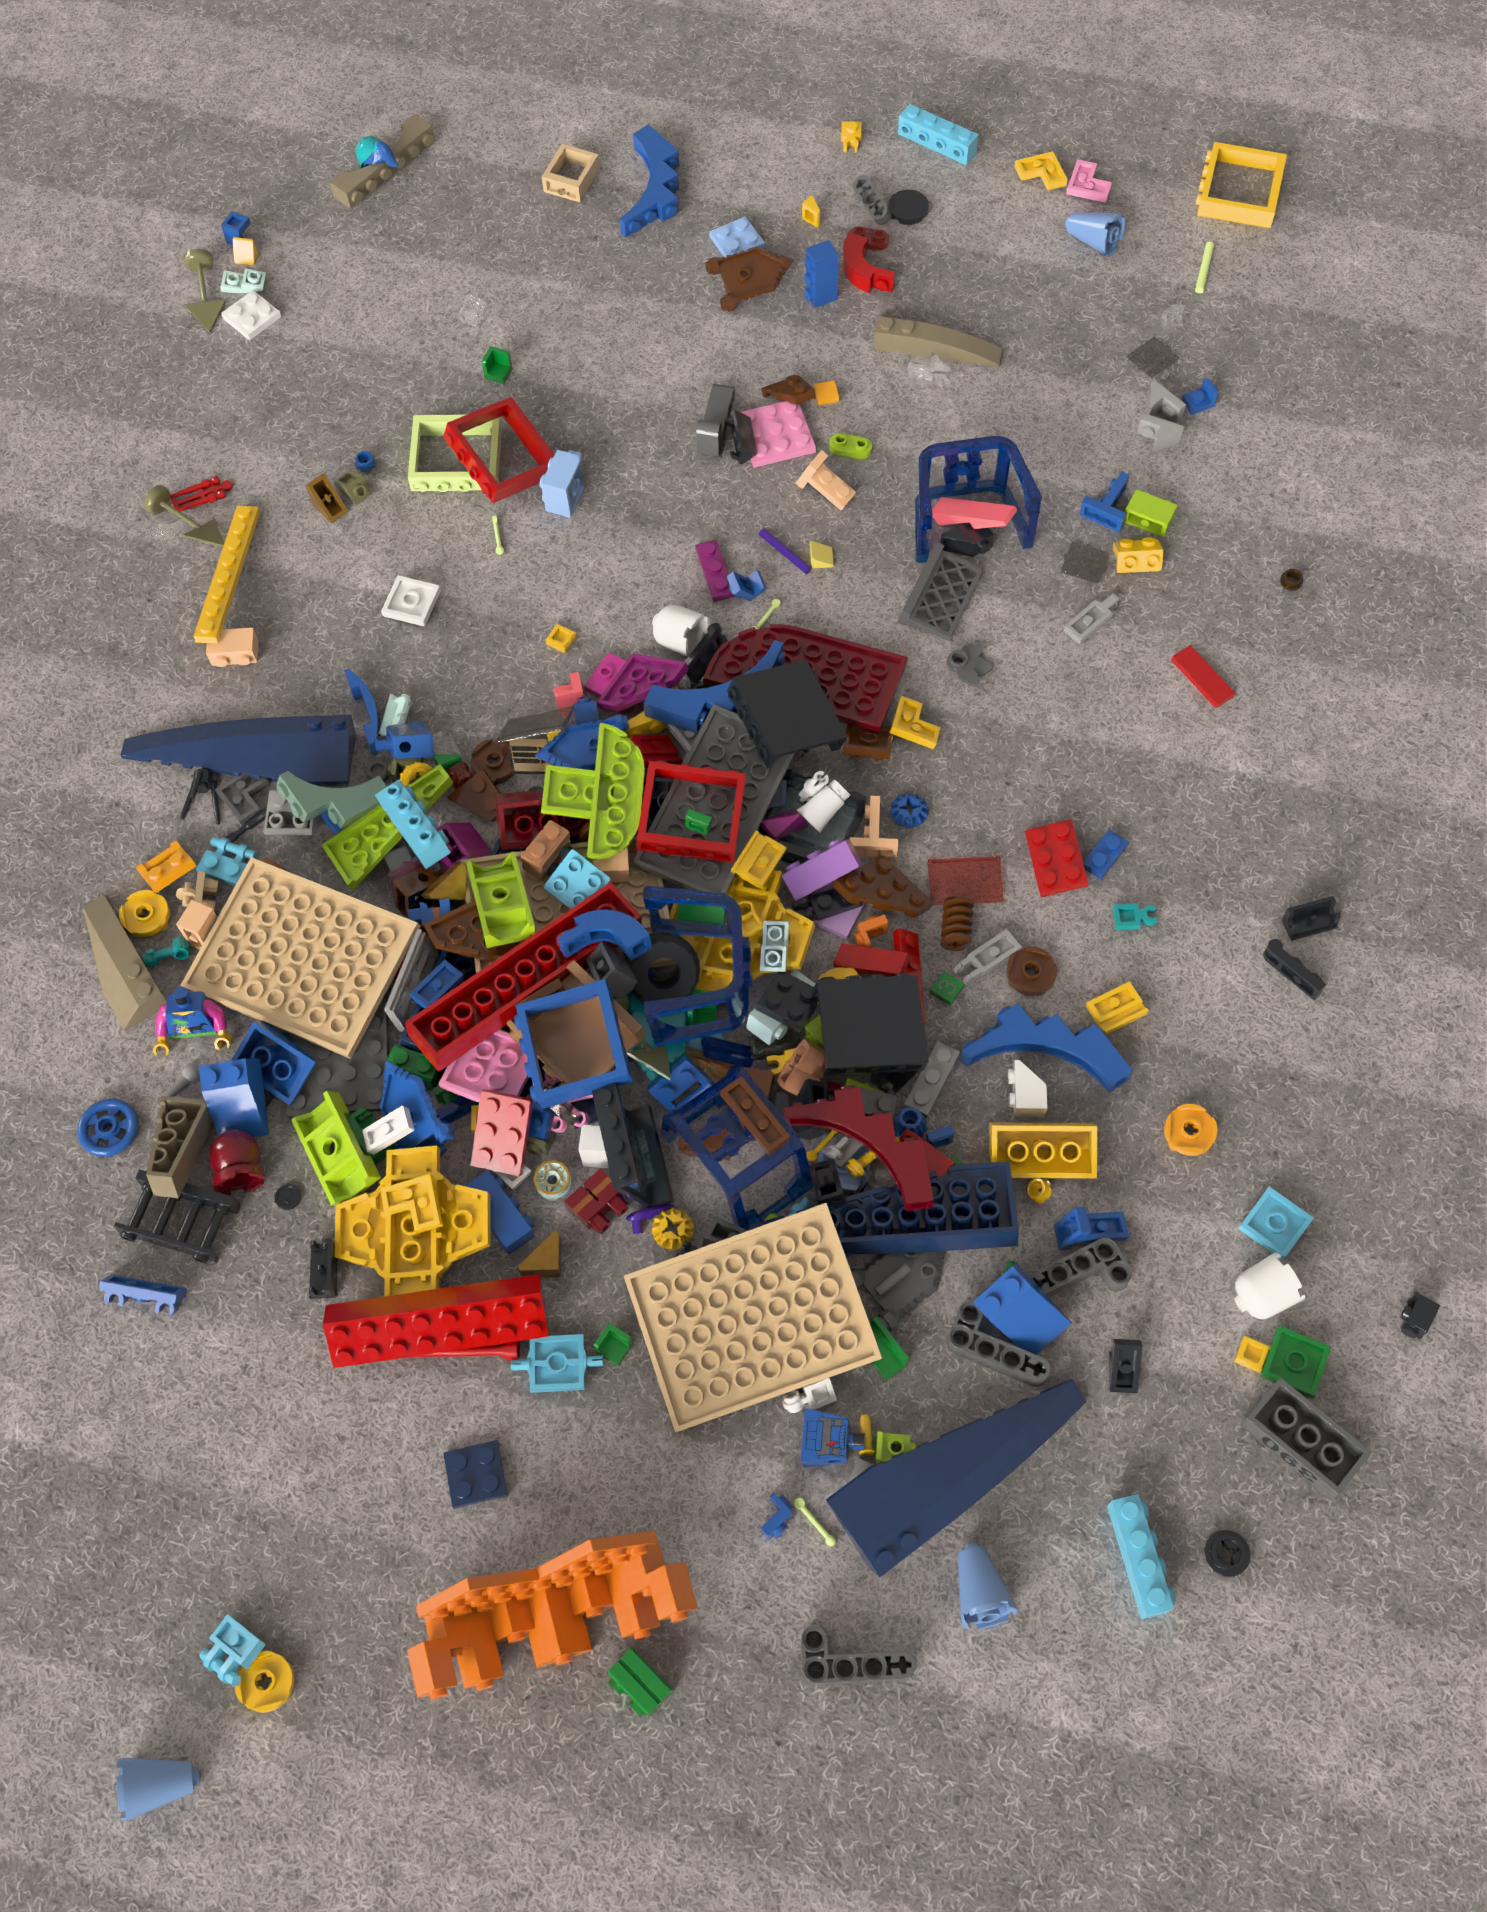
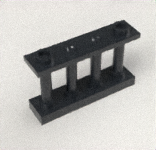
M139 1169L135 1179L142 1186L143 1192L128 1225L115 1222L114 1228L121 1234L120 1237L130 1242H135L138 1239L193 1255L192 1259L206 1264L208 1260L217 1262L219 1257L210 1248L224 1215H228V1212L238 1213L241 1206L238 1200L230 1195L186 1183L179 1198H166L152 1232L141 1230L138 1227L153 1192L146 1175L147 1171ZM181 1198L189 1200L191 1205L176 1239L162 1236L176 1202L180 1201ZM205 1205L213 1207L214 1214L200 1247L186 1243L200 1208H204Z

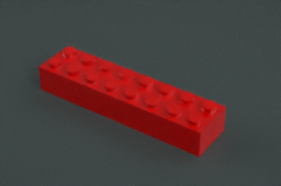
M540 1274L329 1304L325 1306L323 1328L333 1368L549 1337L548 1313Z

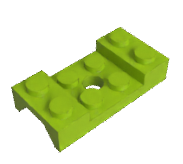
M510 852L502 864L482 868L472 861L466 862L486 947L491 948L523 941L536 933L515 852ZM498 894L506 895L504 898H495Z
M325 1091L323 1093L325 1099L323 1103L312 1112L296 1116L291 1121L331 1206H336L359 1196L378 1181L381 1176L371 1156L364 1155L346 1119V1116L350 1113L340 1092ZM334 1142L335 1151L331 1155L329 1150L331 1148V1143Z

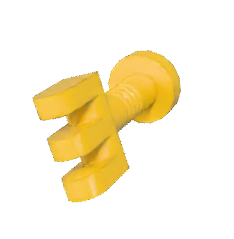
M896 1137V1143L900 1142L899 1138ZM869 1150L857 1161L854 1158L848 1160V1165L845 1167L854 1178L862 1177L865 1174L863 1168L877 1156Z

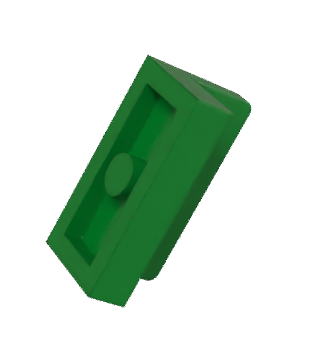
M874 1316L871 1319L870 1326L882 1359L874 1361L872 1364L885 1381H888L908 1366L909 1357L880 1319Z

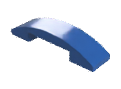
M349 669L344 670L354 700L364 699L372 723L363 725L373 756L378 755L379 751L375 747V737L382 736L378 734L381 720L374 699L368 687L359 676Z

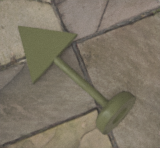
M193 249L185 253L184 264L189 270L198 272L202 302L184 304V306L208 332H211L226 299L207 300L203 271L211 268L213 256L207 250Z
M156 485L148 492L144 502V508L147 512L156 515L167 509L195 528L183 534L182 537L220 547L224 546L225 542L214 519L200 526L169 505L171 494L168 488L163 485Z
M626 995L622 1000L613 996V999L627 1011L630 1004L628 996ZM642 1039L639 1042L643 1048L642 1050L627 1052L628 1056L670 1081L671 1074L666 1046L650 1048L645 1040Z

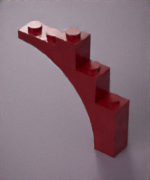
M849 1085L840 1087L839 1090H834V1101L820 1099L813 1104L804 1105V1103L797 1102L784 1107L786 1126L808 1125L828 1128L845 1134L867 1147L892 1174L901 1192L906 1211L933 1207L934 1199L923 1139L916 1140V1138L910 1137L896 1143L892 1114L877 1111L869 1116H865L860 1087L854 1088V1086Z

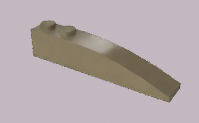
M883 315L877 317L873 350L999 367L1002 348L983 339L920 320Z
M103 895L83 906V911L102 992L123 1029L126 1031L158 1013L160 1007L166 1004L167 1000L106 896Z

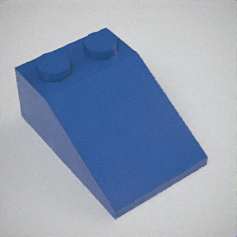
M254 1021L231 1061L245 1058L260 1059L264 1089L288 1105L293 1104L317 1063L314 1058L287 1034L264 1021Z
M245 1058L199 1066L202 1094L218 1136L224 1131L229 1130L246 1131L253 1137L269 1135L260 1059Z
M1017 1262L1011 1265L977 1296L973 1302L1019 1348L1036 1355L1072 1323Z

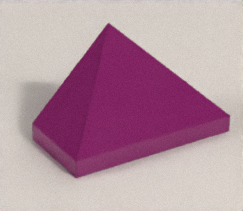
M793 808L763 820L760 826L773 840H778L807 828L809 823Z

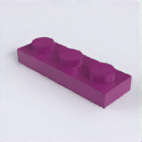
M717 540L696 544L695 550L713 602L735 597L729 589L730 584L727 579L729 574Z

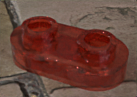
M854 227L849 231V233L867 237V249L881 251L889 245V235L883 230Z

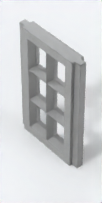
M417 929L384 1009L400 1032H403L406 1026L405 1022L409 1020L417 1004L410 997V992L432 972L438 959V952L427 934L421 929Z

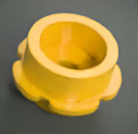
M1033 1179L1027 1187L1029 1197L1035 1203H1044L1052 1194L1051 1183L1047 1179Z

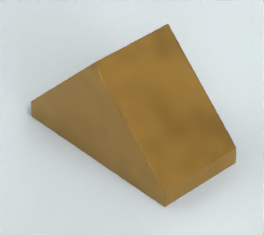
M325 473L305 485L312 505L330 523L349 512Z
M455 862L421 896L424 899L440 900L449 898L450 900H465L467 865L464 862Z
M554 1230L517 1267L522 1276L540 1274L541 1277H561L562 1240L560 1234Z

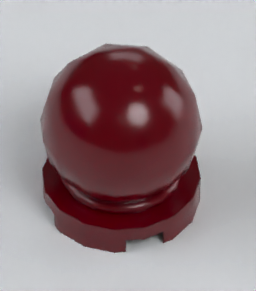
M224 1131L210 1145L208 1160L213 1172L216 1173L212 1178L214 1191L231 1195V1190L243 1189L244 1193L264 1185V1179H266L264 1168L258 1165L261 1159L260 1147L256 1139L246 1131Z

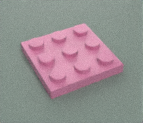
M784 401L741 412L751 417L757 455L750 459L753 468L816 453V446L800 404L796 405Z
M498 1030L449 1064L439 1082V1086L442 1089L476 1102L480 1101V1094L483 1089L520 1096L529 1078L524 1063L528 1062L526 1053L523 1054L520 1044L518 1045L507 1032Z

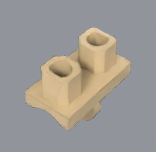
M198 871L195 890L192 889V883L186 882L184 888L177 889L176 897L182 900V906L187 907L190 901L193 900L198 903L206 902L215 910V901L204 900L202 896L203 894L216 896L218 880L205 878V872Z

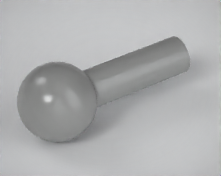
M194 1064L184 1067L182 1077L162 1096L175 1097L188 1084L197 1083L200 1080L199 1067Z

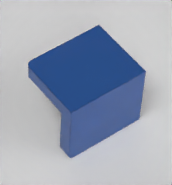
M232 211L226 217L221 227L228 244L233 245V237L243 238L242 234L251 224L249 217Z

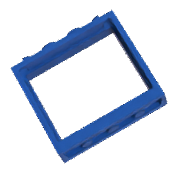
M606 979L516 1005L517 1015H514L517 1029L521 1030L523 1037L519 1039L523 1054L526 1053L528 1062H525L524 1066L527 1076L532 1078L533 1086H530L531 1097L543 1109L592 1095V1090L614 1082L618 1084V1087L633 1083L611 987ZM599 997L616 1070L544 1090L528 1017Z

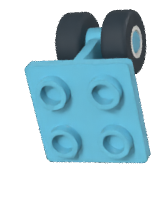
M566 845L559 853L563 861L560 865L553 863L549 868L547 875L550 878L545 883L544 889L568 908L572 909L607 885L611 878L576 849Z

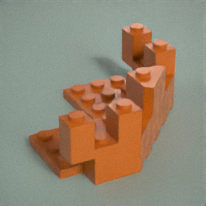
M655 1531L590 1539L537 1568L470 1577L460 1581L416 1606L418 1618L424 1617L429 1637V1641H423L407 1650L417 1698L430 1696V1700L439 1699L448 1695L447 1690L458 1685L452 1660L455 1658L458 1659L464 1689L476 1687L477 1691H482L493 1687V1681L504 1676L496 1644L508 1641L509 1644L524 1640V1635L527 1634L529 1635L537 1668L555 1662L556 1666L572 1662V1657L593 1650L584 1616L587 1619L602 1615L603 1610L614 1607L622 1638L634 1636L635 1641L650 1637L651 1630L661 1626L660 1620L671 1619L672 1623L687 1619V1613L697 1609L698 1605L686 1563L665 1565Z

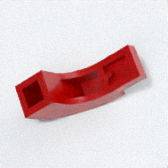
M848 233L843 245V270L847 279L855 287L867 293H870L872 287L880 291L892 293L895 288L896 272L869 264L864 259L867 254L868 238Z

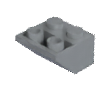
M269 790L264 834L313 835L320 826L321 814L303 823L300 818L294 816L286 798H282L278 791Z

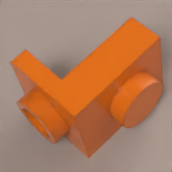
M885 914L871 916L864 922L857 924V933L854 934L857 946L871 947L869 939L888 933V920Z

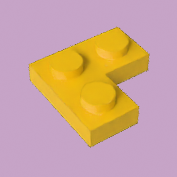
M1053 151L1015 160L1014 167L1021 181L1041 176L1047 190L1067 186L1068 179Z
M901 696L897 704L890 734L934 749L941 727L919 720L923 703Z
M431 1174L380 1188L384 1213L389 1216L410 1209L414 1231L417 1233L443 1226L434 1178Z

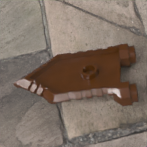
M756 246L749 248L747 251L743 250L740 253L736 252L733 255H727V257L709 258L705 262V267L709 275L721 274L724 288L728 294L723 295V298L720 299V305L723 311L731 312L735 310L738 302H741L742 299L747 300L749 297H755V295L760 296L761 293L766 294L775 291L783 278L782 276L785 275V271L788 270L794 259L784 255L779 256L778 253L773 254V251H766L767 249Z

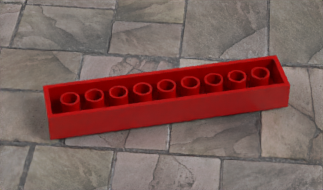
M611 882L407 1020L405 1025L408 1036L438 1072L503 1028L509 1020L513 1021L514 1015H517L515 1004L559 978L560 982L568 977L570 973L567 966L573 960L584 970L589 968L586 959L600 942L590 944L568 958L560 950L557 937L561 936L566 930L576 927L575 917L596 910H613L633 917L642 925V916ZM604 942L614 949L619 947L613 943Z

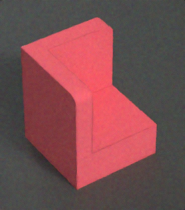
M578 672L569 674L571 684L554 688L558 709L577 704L578 699L584 698Z

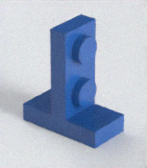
M1121 472L1117 479L1113 478L1108 489L1109 493L1103 494L1100 501L1085 496L1082 501L1080 516L1120 533L1127 513L1116 509L1115 506L1127 488L1130 475Z
M1076 1207L1054 1224L1059 1250H1069L1077 1243L1095 1242L1101 1238H1110L1113 1241H1122L1129 1238L1124 1212L1087 1213L1086 1207Z

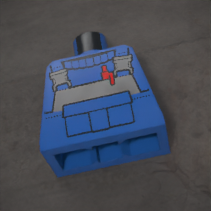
M422 721L389 725L386 727V736L375 737L376 750H389L396 759L434 757L433 734Z
M805 1409L801 1451L803 1467L848 1463L849 1449L865 1450V1433L850 1432V1421L848 1418Z

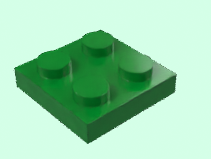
M1279 1325L1276 1328L1260 1377L1273 1383L1281 1377L1300 1394L1313 1399L1316 1395L1331 1346Z

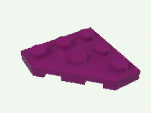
M632 653L596 703L600 709L619 712L644 701L652 685L666 688L677 686L689 668L686 662Z

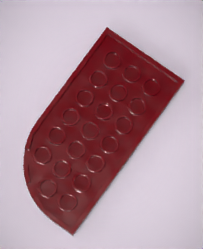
M770 624L769 628L755 629L753 627L739 632V636L731 641L724 642L715 652L703 676V683L711 686L729 682L733 677L743 675L754 667L767 654L774 640L783 642V653H786L783 665L807 660L840 722L880 733L907 665L908 657L800 627Z

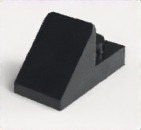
M1113 1339V1349L1109 1351L1110 1392H1138L1142 1355L1141 1340Z

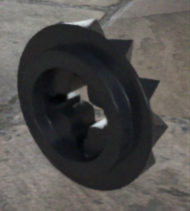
M1221 1530L1215 1532L1208 1538L1204 1548L1206 1563L1209 1564L1213 1572L1223 1577L1237 1576L1244 1572L1249 1565L1251 1557L1250 1548L1246 1540L1234 1531ZM1222 1546H1225L1227 1550L1237 1549V1552L1231 1556V1563L1228 1562L1227 1558H1217L1223 1551Z

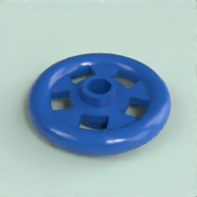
M104 1099L94 1103L83 1113L79 1120L77 1135L80 1144L86 1151L96 1156L107 1157L121 1153L132 1144L138 1133L139 1120L137 1113L131 1105L119 1099ZM107 1109L108 1115L98 1119L97 1114ZM119 1112H123L127 1117L122 1122L115 1117ZM95 1125L96 1134L88 1135V1127ZM108 1126H113L111 1130L105 1132ZM121 1129L127 1131L125 1136L121 1140L116 1138ZM100 1139L109 1140L108 1146H99Z

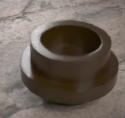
M1288 569L1280 578L1282 587L1289 591L1300 589L1304 581L1302 573L1297 569Z

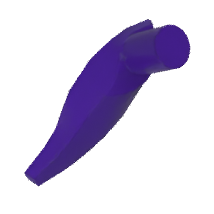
M674 1204L657 1205L629 1214L626 1220L632 1221L633 1234L643 1233L642 1220L652 1219L654 1216L659 1215L662 1210L667 1211L672 1207L674 1208Z

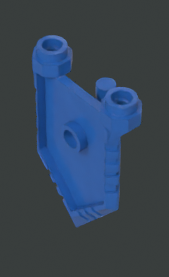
M617 714L603 721L597 720V722L591 721L581 725L565 726L558 733V736L553 737V740L548 742L549 745H545L535 757L556 766L593 770L596 765L600 723L612 725L625 732V730L629 729L627 715Z
M386 1061L385 1081H383L384 1088H382L383 1096H381L380 1106L382 1114L385 1117L399 1107L405 1106L410 1110L414 1126L413 1132L395 1142V1144L397 1143V1149L416 1148L426 1140L430 1141L435 1138L440 1141V1144L452 1141L455 1138V1130L451 1123L440 1121L437 1118L436 1109H433L434 1105L430 1102L431 1098L426 1093V1087L422 1078L399 1068L390 1061Z

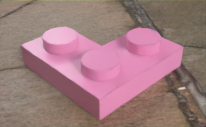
M1077 159L1067 188V194L1106 203L1112 182L1093 178L1097 163Z

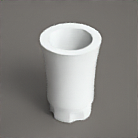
M832 780L828 786L825 785L812 799L798 808L797 811L821 833L829 820L845 804L843 801L850 794L836 780Z

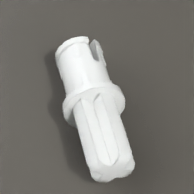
M818 771L812 779H808L805 782L804 788L799 792L802 803L812 799L828 783L829 777L827 774L821 778L825 772Z

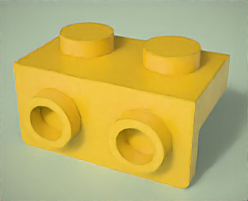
M1146 537L1142 540L1121 539L1120 541L1113 542V552L1117 558L1116 571L1118 573L1162 570L1163 548L1158 539Z

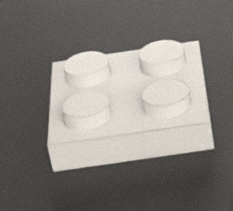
M254 290L221 313L224 320L249 340L281 318L280 311Z
M398 575L381 610L382 615L425 627L441 592L440 586Z

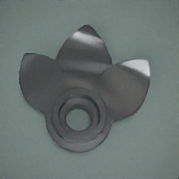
M966 645L962 650L953 651L947 658L948 668L957 672L958 678L962 682L970 685L978 684V676L986 675L993 669V666L987 660L980 657L982 652V646Z

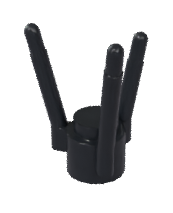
M197 769L194 771L191 788L183 806L180 819L185 818L192 798L195 797L197 792L207 793L211 789L215 822L220 824L218 797L215 791L217 781L213 780V773L210 770Z

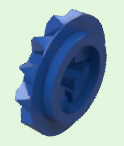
M906 792L904 795H897L896 799L892 801L890 813L892 819L897 824L912 828L921 825L926 820L929 806H927L925 798H920L917 793L913 795ZM907 803L911 805V808H915L911 816L908 810H906Z

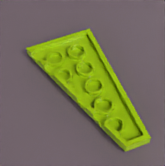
M439 764L409 786L416 795L414 801L420 800L426 810H428L453 784V781ZM379 805L323 843L322 847L346 884L353 891L403 836L382 806Z

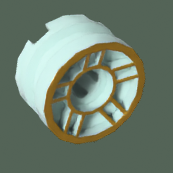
M556 1160L546 1161L534 1173L538 1194L544 1199L557 1201V1199L564 1198L569 1193L572 1180L568 1168L563 1163ZM556 1177L557 1182L555 1184L548 1183V1181Z

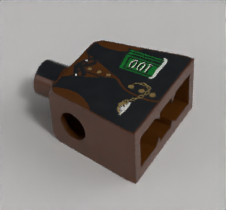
M422 866L393 881L395 907L405 918L408 919L409 909L420 908V902L425 903L429 908L432 906L430 899H424L421 895L445 871L440 869L433 874L429 868L426 869Z

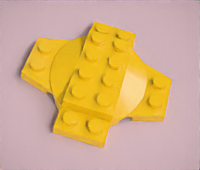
M774 870L762 889L736 874L723 900L727 903L730 910L724 932L677 926L680 896L676 897L669 915L672 932L687 940L698 956L700 979L695 988L696 990L717 991L718 1000L739 1004L745 986L749 987L751 981L765 973L778 972L760 971L763 934L746 943L733 923L752 910L756 911L763 923L764 921L790 922L786 971L801 970L815 924L795 911L783 907L777 896L783 880L782 871ZM700 894L683 896V897L709 899V898L704 897V896H702V895H700Z
M438 1146L387 1150L386 1176L379 1182L381 1185L376 1191L370 1194L364 1193L336 1205L334 1257L375 1269L385 1279L384 1296L439 1289V1279H442V1275L453 1262L491 1246V1194L462 1185H453L440 1173V1148ZM431 1174L434 1178L443 1226L417 1233L414 1231L410 1209L389 1216L384 1213L380 1188Z

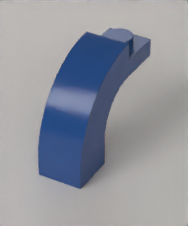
M596 910L581 914L574 918L575 928L566 930L561 936L557 937L560 950L566 958L590 944L601 941L619 946L630 961L652 949L650 935L646 929L633 917L613 910Z

